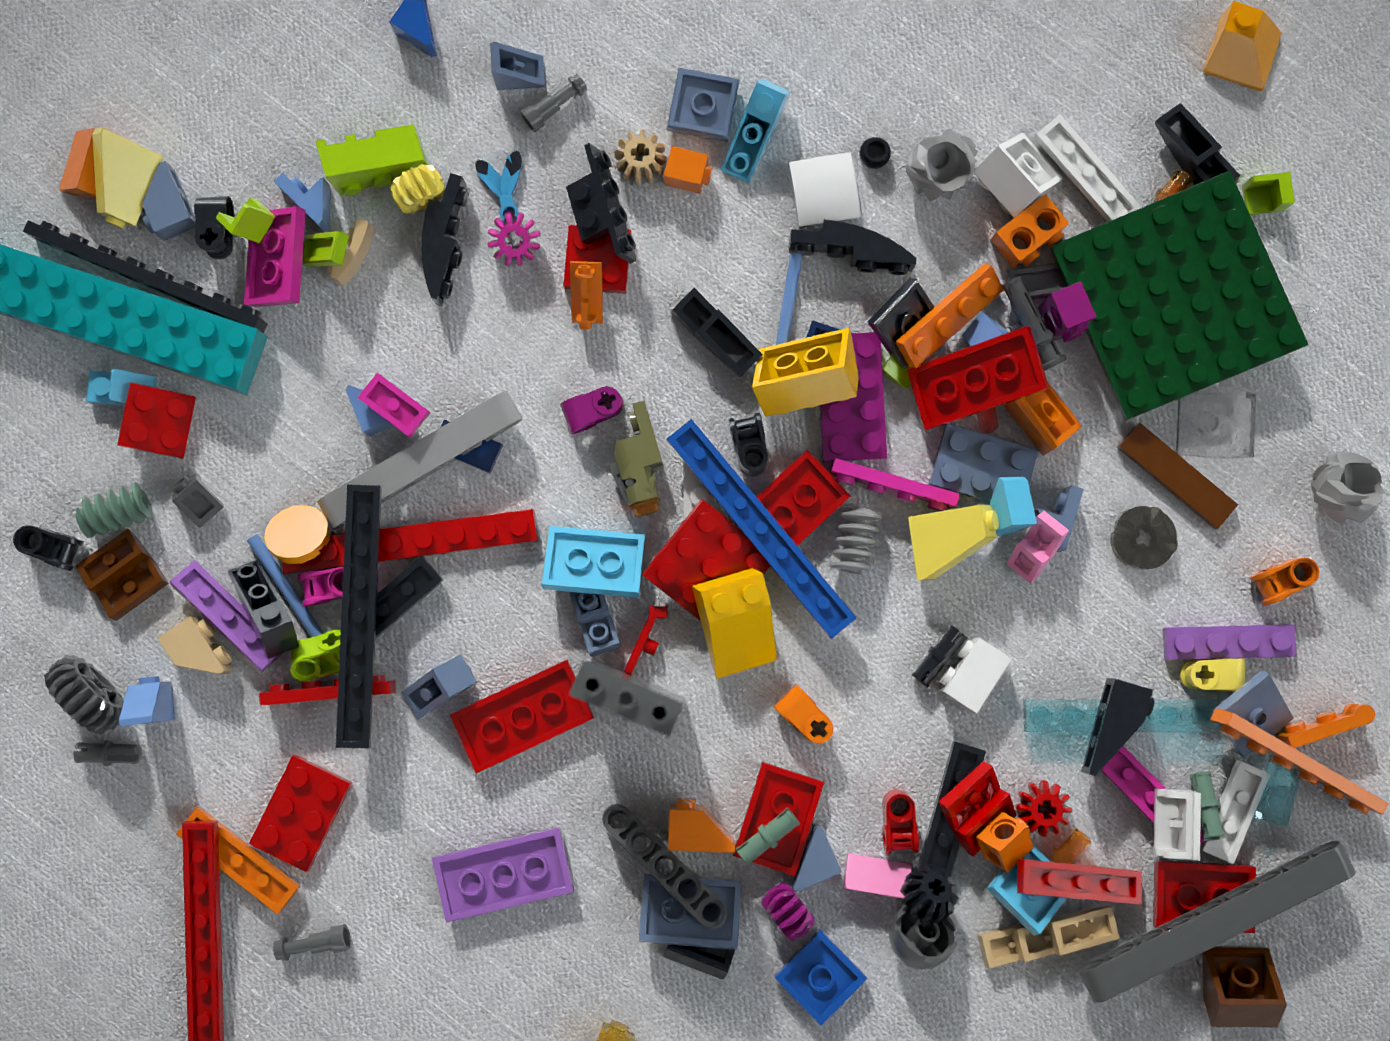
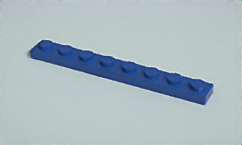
M692 419L667 438V442L830 639L834 638L857 619Z

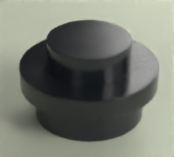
M871 137L861 145L859 156L865 166L878 169L888 163L891 149L884 139Z

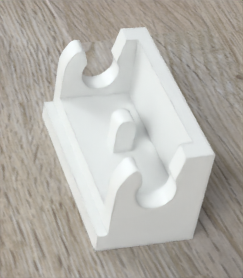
M1155 789L1154 855L1170 859L1200 860L1201 793L1192 790Z

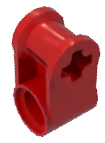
M890 790L885 794L882 801L885 854H891L893 850L910 849L913 853L919 852V835L914 801L902 790ZM904 798L907 803L905 810L899 814L891 812L892 802L895 799Z

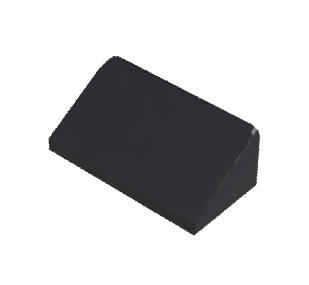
M667 944L663 956L723 980L728 974L735 950Z

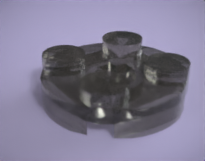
M1138 506L1123 512L1116 519L1110 536V544L1118 560L1125 565L1140 570H1149L1163 565L1178 548L1176 528L1169 516L1158 507ZM1140 529H1143L1145 533L1149 532L1151 535L1149 539L1150 544L1147 547L1144 543L1138 544L1136 538L1140 536Z

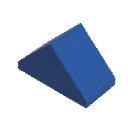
M404 0L389 21L394 33L428 56H437L427 1Z

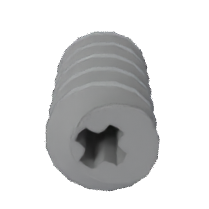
M844 505L851 511L843 512L841 518L849 524H842L838 527V530L846 536L836 538L835 542L843 547V549L833 551L832 555L840 561L832 562L830 567L848 573L861 574V570H868L872 567L863 560L867 557H874V553L868 550L866 546L877 544V541L870 537L869 533L879 532L880 528L873 525L872 520L882 519V515L871 509Z

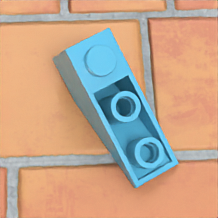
M765 79L756 82L721 171L750 183L791 91Z

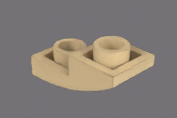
M356 219L355 227L350 228L347 244L350 249L345 251L342 266H328V273L331 274L330 278L337 285L344 286L364 261L375 232L369 221Z

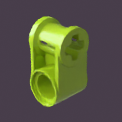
M331 630L325 634L298 640L299 647L291 650V675L298 681L307 682L326 675L339 673L338 661L340 659L341 630Z

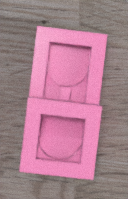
M1046 511L1037 515V524L1031 526L1026 537L1017 543L1007 562L1008 566L1030 584L1041 574L1069 532L1067 528Z

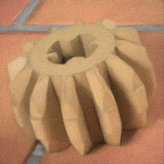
M643 129L640 130L639 137H635L634 133L629 131V141L619 139L618 146L620 149L614 151V158L619 160L615 164L617 171H624L623 178L626 181L635 176V183L638 185L642 182L641 177H646L647 181L652 183V173L662 175L663 168L661 165L667 163V156L662 154L665 151L664 143H657L658 137L655 133L646 138V131ZM639 153L645 154L642 161H636Z

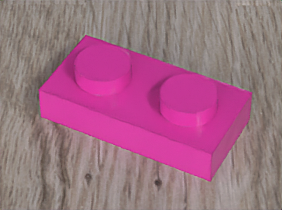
M378 372L358 396L359 400L410 438L430 414L426 408Z

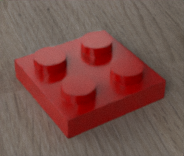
M569 225L563 282L564 289L571 290L570 261L602 262L603 292L626 294L629 263L616 256L610 234L587 245L581 241L577 225Z
M130 382L117 446L184 459L196 396Z

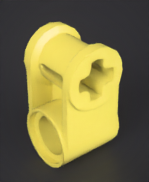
M1245 659L1187 661L1179 670V678L1182 684L1190 689L1237 691L1246 683ZM1196 672H1202V678H1196Z

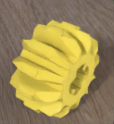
M424 164L416 168L412 167L407 172H402V175L396 177L389 187L395 203L402 212L414 214L420 210L424 211L427 208L429 199L437 202L440 201L445 191L444 181L439 172L436 171L433 165Z

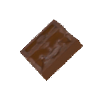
M126 529L76 565L88 589L96 593L109 618L115 621L169 584L153 558L130 529Z

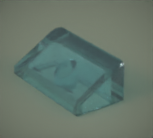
M1270 755L1266 772L1271 775L1258 804L1255 818L1288 827L1300 779L1297 777L1299 771L1291 768L1289 771L1271 762L1273 756Z

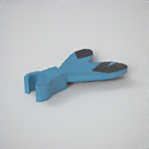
M514 151L507 157L502 177L488 162L477 160L475 163L477 174L486 186L500 199V217L505 224L507 223L504 215L510 210L515 212L514 216L517 220L519 211L514 204L512 194L522 169L520 152Z

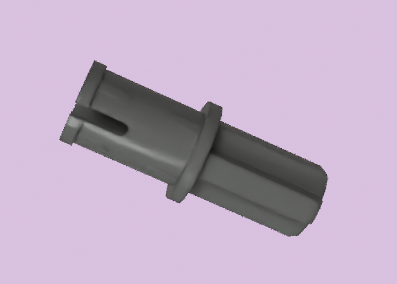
M107 740L104 743L78 742L75 745V749H81V751L73 752L76 763H102L104 766H110L112 763L137 764L143 757L142 746L138 744H114L111 740Z

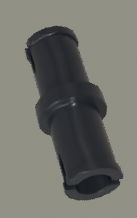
M953 625L950 626V629L935 647L931 646L928 652L930 654L917 670L911 674L927 688L944 666L948 667L951 664V657L963 642L968 639L963 633L960 632L958 634L959 630Z

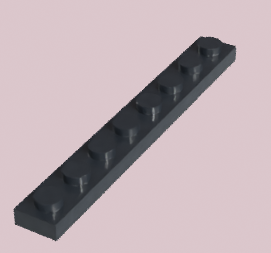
M28 220L23 229L24 233L41 243L211 314L256 328L264 333L268 325L259 317L261 312L247 305H242L241 309L230 305L231 299L215 292L210 297L202 293V287L185 280L183 285L173 281L175 276L158 268L155 273L145 269V263L129 256L124 261L116 257L118 254L116 251L100 244L97 249L88 245L89 240L72 232L69 237L59 233L61 230L59 227L42 220L41 224L38 225Z
M347 484L336 748H371L382 487L380 485Z

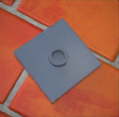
M678 68L667 131L728 142L740 79Z
M1261 670L1216 707L1217 709L1235 713L1272 736L1294 719L1270 674L1264 670ZM1228 737L1237 753L1243 758H1246L1253 752L1245 747L1247 744L1246 740L1239 738L1237 741Z

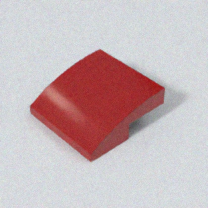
M985 761L978 765L939 801L949 826L963 848L972 857L981 850L976 836L1002 812L1012 818L1017 816L1010 794L1000 788L993 766Z

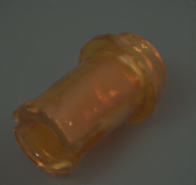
M1175 170L1165 186L1156 191L1154 202L1185 190L1192 182L1191 176L1183 170Z
M1075 828L1073 833L1058 849L1055 847L1052 849L1053 854L1050 858L1056 863L1073 864L1072 862L1092 842L1083 832Z

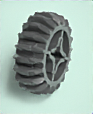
M65 655L49 668L44 675L45 686L49 689V694L54 697L55 703L61 706L63 711L71 717V720L74 719L81 727H86L89 732L99 735L107 734L119 725L124 701L121 699L122 695L102 675L101 671H98L92 664L75 655Z

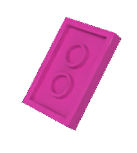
M294 206L269 210L275 216V219L261 242L257 243L248 239L244 305L251 308L300 302L305 209Z

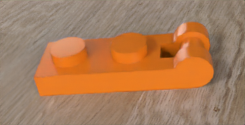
M1348 704L1344 707L1343 713L1337 715L1335 711L1323 713L1315 717L1316 722L1307 725L1304 721L1285 726L1286 732L1277 734L1276 737L1291 747L1296 748L1369 724L1375 719V710L1367 704Z

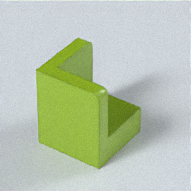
M1290 172L1252 176L1242 185L1244 203L1250 215L1283 212L1295 203Z
M249 197L236 217L219 212L216 219L231 234L260 243L274 221L275 216L259 200Z

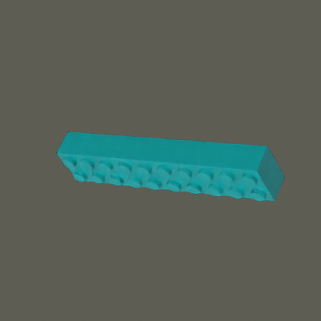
M0 244V314L247 396L268 336L260 330Z

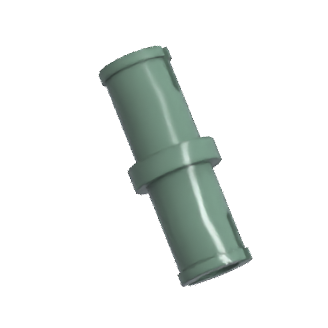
M1208 771L1191 774L1190 780L1193 791L1201 793L1200 823L1203 840L1214 841L1224 838L1225 834L1223 833L1218 811L1221 808V804L1215 797L1211 779L1212 775Z
M787 807L785 811L766 826L764 824L757 828L758 832L741 846H738L736 850L741 858L750 865L752 861L770 847L774 849L778 846L777 841L796 826H799L800 823Z

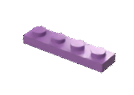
M194 560L170 580V585L261 673L282 655L280 654L270 659L267 658L243 606L198 562Z
M1295 624L1163 628L1164 660L1297 657Z

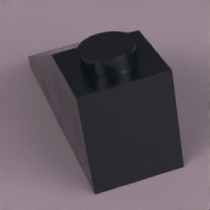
M1106 678L1081 772L1096 776L1145 722L1146 716L1149 717L1154 707L1152 689L1115 678Z

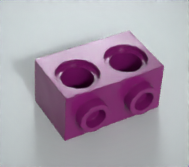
M1081 281L1051 293L1038 307L1046 329H1050L1055 334L1053 340L1056 341L1062 338L1064 343L1081 336L1082 332L1089 329L1088 324L1097 317Z

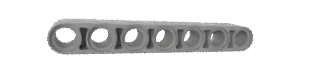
M508 392L499 393L323 496L317 503L332 529H338L346 523L347 484L380 485L382 487V504L457 460L454 458L457 455H465L482 445L483 440L489 441L521 422L523 418Z

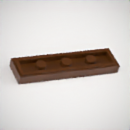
M1140 422L1134 426L1117 447L1213 529H1219L1238 506L1234 500Z

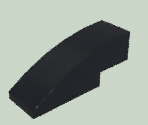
M1181 103L1155 121V125L1171 154L1194 185L1228 171L1231 172L1237 184L1240 174L1220 154L1222 146Z
M695 287L670 311L699 342L739 377L763 355Z

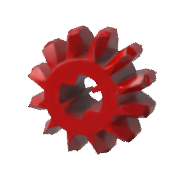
M1041 780L1039 789L1034 783H1029L1028 789L1031 794L1028 795L1022 791L1018 794L1020 798L1025 799L1024 804H1015V809L1025 811L1018 818L1025 823L1028 822L1027 826L1030 829V833L1038 829L1039 835L1046 837L1048 829H1050L1052 833L1058 834L1060 832L1057 825L1058 822L1065 826L1069 824V821L1062 817L1063 813H1072L1071 807L1063 806L1070 799L1069 795L1066 793L1059 795L1061 786L1054 784L1049 788V783L1046 780ZM1042 801L1050 806L1048 812L1044 811V816L1037 810L1038 805L1043 806Z

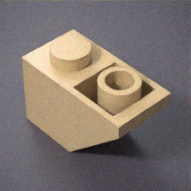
M190 616L157 638L176 666L216 674H229L234 671L230 664L232 658L229 652L222 645L218 646L213 638L215 631L206 619Z

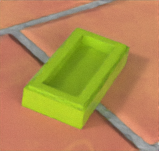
M341 231L306 234L303 244L302 265L308 268L342 266L349 234Z

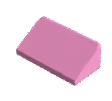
M847 853L843 887L850 890L904 898L905 896L902 895L900 889L904 884L905 877L912 871V864Z

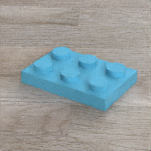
M550 526L542 577V589L639 598L645 534Z

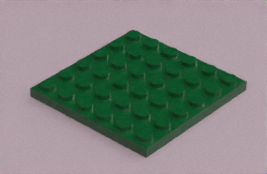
M1230 171L1050 247L1066 287L1081 281L1097 316L1088 324L1089 329L1086 330V333L1125 421L1309 345Z

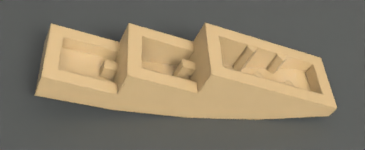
M1112 906L1053 916L1043 931L1034 936L1022 924L977 934L984 965L989 969L1019 960L1027 962L1052 954L1061 956L1120 939Z

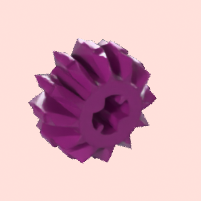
M782 882L778 886H774L761 898L763 907L787 939L795 941L797 938L803 937L814 926V918L788 884Z

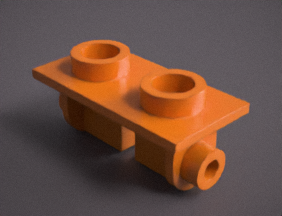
M570 261L572 323H578L580 329L588 330L592 328V324H603L602 262Z

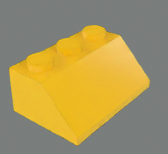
M849 328L759 349L763 355L757 360L752 389L765 417L776 414L782 415L789 411L803 408H814L818 405L835 401H845L857 396L859 375Z

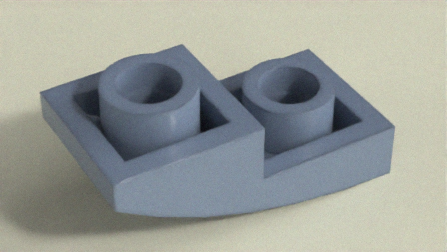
M569 592L590 656L594 657L620 648L621 644L605 596Z

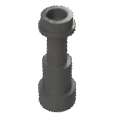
M578 74L573 77L570 76L568 78L569 84L553 96L549 94L534 106L530 104L520 111L523 120L534 133L545 125L544 121L560 110L559 106L576 94L581 97L588 90Z
M346 924L332 926L328 931L309 934V937L288 942L287 938L283 937L280 940L274 941L273 952L277 961H287L292 954L308 951L312 954L331 950L334 953L348 951L351 945L349 929Z

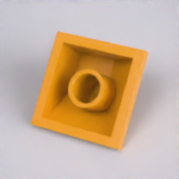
M1233 1L1220 17L1203 73L1262 92L1282 32L1263 10Z

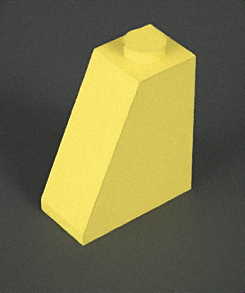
M104 127L94 129L92 140L97 213L105 216V222L116 228L124 229L125 226H136L143 209V200L157 167L162 162L164 156Z
M981 504L908 517L917 581L936 579L997 537L996 530L999 528V519L992 505Z

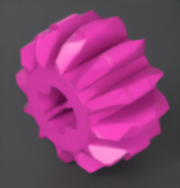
M507 212L505 214L506 225L499 218L494 220L495 225L501 231L491 228L488 230L490 236L498 238L497 240L489 241L488 247L494 248L499 246L500 249L495 252L493 257L498 259L505 253L507 255L504 262L505 265H510L513 256L516 257L517 265L522 266V254L530 261L534 259V255L528 247L534 250L540 249L541 245L530 241V239L540 237L541 233L537 230L529 232V229L535 224L533 219L529 220L525 226L521 224L524 213L520 212L517 216V222H513L511 212ZM515 231L517 236L522 235L523 241H519L520 246L514 247L511 242H506L505 237L509 238L510 236L508 232Z

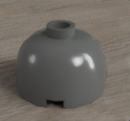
M903 905L893 918L889 930V941L897 958L907 966L915 969H932L946 961L957 946V940L955 941L953 934L956 928L952 919L948 916L933 925L929 921L920 923L918 915H909L910 907Z

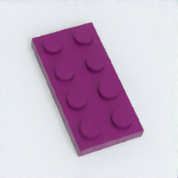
M875 332L851 333L859 375L857 396L845 401H835L820 405L823 462H833L835 458L844 461L887 459L881 341Z

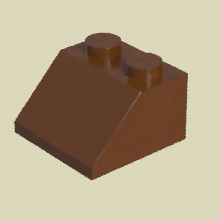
M1211 948L1203 952V999L1211 1027L1278 1028L1287 1003L1269 948Z

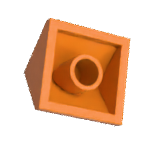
M95 128L76 131L59 191L96 200L92 140Z
M1049 382L1050 389L1005 405V408L1042 456L1054 450L1082 427Z

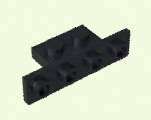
M587 143L584 145L592 173L566 186L581 241L589 245L610 234L616 256L631 264L636 261L634 253L636 245L625 223L628 220L627 214L620 205L617 196L619 194V187L612 178L609 169L611 167V160L604 150H599L592 144Z

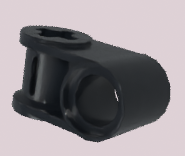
M229 196L196 198L194 202L196 244L206 251L211 258L216 260L227 258L233 250V234L216 219L219 212L232 217L235 216L234 205Z
M760 412L754 413V417L736 421L734 418L728 419L732 442L736 449L741 471L748 476L762 474L768 463V452ZM750 453H756L761 456L762 463L757 467L748 466L744 460L745 457Z
M30 525L17 529L13 537L14 546L19 552L67 571H73L74 566L72 562L78 547L84 544L83 540L70 535ZM33 533H36L39 541L36 547L32 549L29 545V538Z

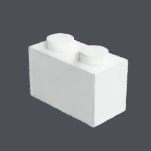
M980 637L973 638L972 641L967 639L957 653V656L960 657L954 668L949 666L939 681L943 684L939 690L941 693L972 713H978L1012 660Z

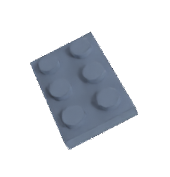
M946 424L928 485L990 503L999 477H1025L1028 480V484H1030L1039 450L952 424Z
M644 874L639 942L737 950L742 881L699 878L722 900L727 911L725 924L717 930H708L650 874ZM689 881L683 883L679 889L680 896L686 899L694 897L697 893V885ZM708 905L703 911V918L707 922H716L720 919L722 911L716 905Z

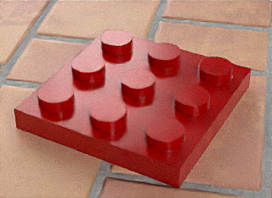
M700 499L646 568L642 576L700 620L692 586L751 568L762 572L764 575L770 565L736 525L705 500Z

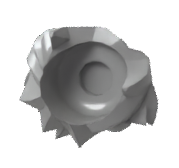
M949 129L942 135L923 139L916 146L913 153H910L908 156L906 173L917 195L923 192L929 201H933L939 196L951 200L955 190L967 188L968 179H972L975 162L977 161L974 157L979 152L975 149L976 146L969 137L959 135Z
M1348 450L1328 453L1326 463L1317 468L1313 473V477L1316 478L1311 483L1314 502L1320 505L1324 512L1339 524H1342L1346 519L1362 523L1383 502L1381 496L1384 490L1381 486V473L1374 465V462L1364 456L1350 453Z

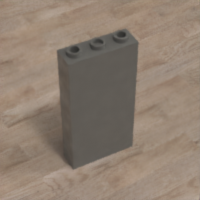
M598 661L582 662L569 695L668 737H670L685 700L680 695ZM596 679L599 681V689L593 687ZM657 706L664 707L667 711L666 717L654 713L653 709Z

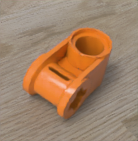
M1302 557L1289 559L1278 565L1271 566L1251 575L1249 578L1252 582H1256L1263 597L1261 601L1263 606H1268L1314 584L1319 577L1320 571L1314 560ZM1297 564L1301 565L1305 571L1301 581L1294 574V568Z
M797 684L774 706L793 727H796L813 743H825L833 734L834 728L831 720ZM812 721L816 723L823 721L826 724L823 728L826 734L823 737L818 734L813 737L810 734L813 730L810 725Z

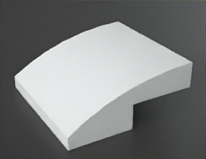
M851 152L788 162L799 227L823 223L824 219L838 221L861 217Z

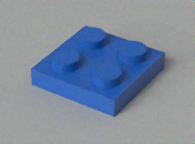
M821 929L774 975L775 979L821 1026L868 979Z

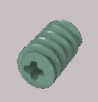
M132 483V493H129L125 486H121L119 488V497L116 496L113 490H108L106 492V501L101 494L97 493L94 495L95 504H92L87 497L82 498V508L76 509V521L82 533L87 538H93L96 533L103 535L109 529L116 531L121 528V525L123 527H130L133 521L140 524L146 518L152 520L151 504L146 493L140 488L138 483Z

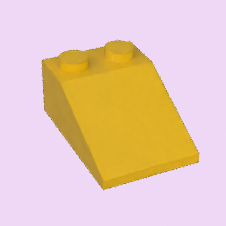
M751 568L692 586L716 679L777 660L771 604L762 572Z

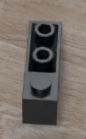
M257 559L229 570V577L267 658L270 659L299 647L293 621L259 560Z

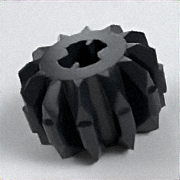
M924 865L915 871H911L905 877L904 884L900 889L902 895L905 896L901 904L910 907L909 915L917 914L920 923L929 921L933 925L953 913L954 905L959 898L953 893L956 885L950 884L947 880L949 874L941 875L938 866L930 869L927 865Z

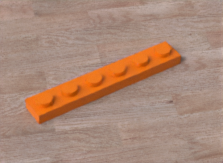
M1215 708L1210 720L1221 726L1219 732L1237 741L1239 738L1246 740L1247 744L1245 747L1264 756L1265 753L1272 755L1273 759L1271 762L1289 771L1291 768L1299 771L1297 777L1315 786L1317 783L1325 786L1323 792L1336 799L1342 800L1343 797L1350 801L1348 804L1350 808L1365 815L1369 811L1384 815L1389 805L1388 802L1235 713Z

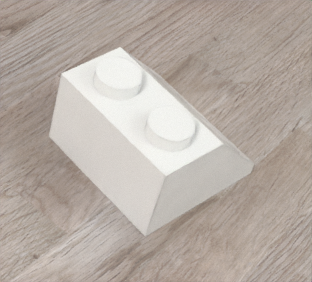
M1024 133L999 145L974 170V173L979 177L980 184L986 190L991 191L999 200L1001 208L1014 218L1064 179Z

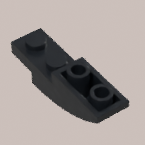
M450 173L442 201L428 200L422 229L421 251L425 281L430 297L439 306H442L444 299H449L452 293L453 281L451 276L453 270L459 268L463 256L456 239L451 238V235L456 236L458 232L460 218L457 216L460 207H465L467 203L469 188H467L462 176Z
M824 219L821 231L791 229L788 250H795V253L802 254L803 256L813 255L814 252L827 253V256L831 258H844L846 254L851 255L850 267H857V271L863 273L876 272V269L889 270L888 273L892 275H906L907 272L913 271L917 261L913 254L890 238L867 228L841 221Z

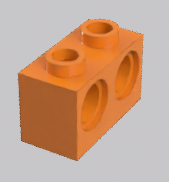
M1045 194L1000 228L990 241L1013 269L1021 263L1027 267L1041 255L1038 252L1039 249L1046 244L1051 247L1065 237L1063 230L1068 226L1069 222ZM1037 220H1046L1050 225V230H1042L1038 226ZM1012 239H1022L1026 244V249H1017L1013 245Z

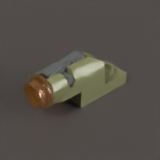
M644 400L632 403L634 412L628 414L633 432L640 431L641 434L617 441L614 452L615 459L609 465L625 502L629 504L630 511H634L635 517H642L660 511L658 503L661 502L656 490L655 471H651V468L662 466L663 463Z

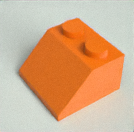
M677 798L676 804L670 803L668 850L735 853L734 838L703 805L696 804V799Z

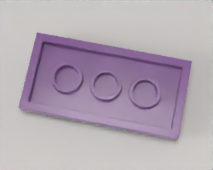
M560 826L432 857L446 923L574 892Z

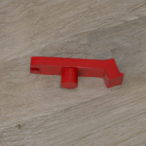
M668 605L649 606L648 618L625 667V673L632 675L642 651L654 656L659 642L648 637L657 618L667 619Z

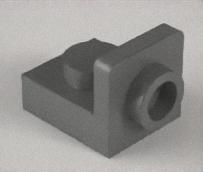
M197 474L191 478L188 476L183 477L172 488L175 491L172 494V502L199 528L224 508V504L201 482V478Z

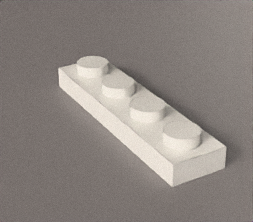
M1061 114L1036 133L1034 139L1107 222L1142 208Z

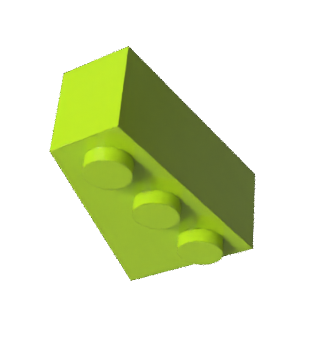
M414 124L374 131V137L357 140L355 134L346 135V142L327 145L325 139L315 141L325 177L340 196L351 197L362 193V189L372 186L377 188L386 187L392 184V180L396 177L401 176L402 172H407L412 167L416 168L421 164L428 165L419 133Z

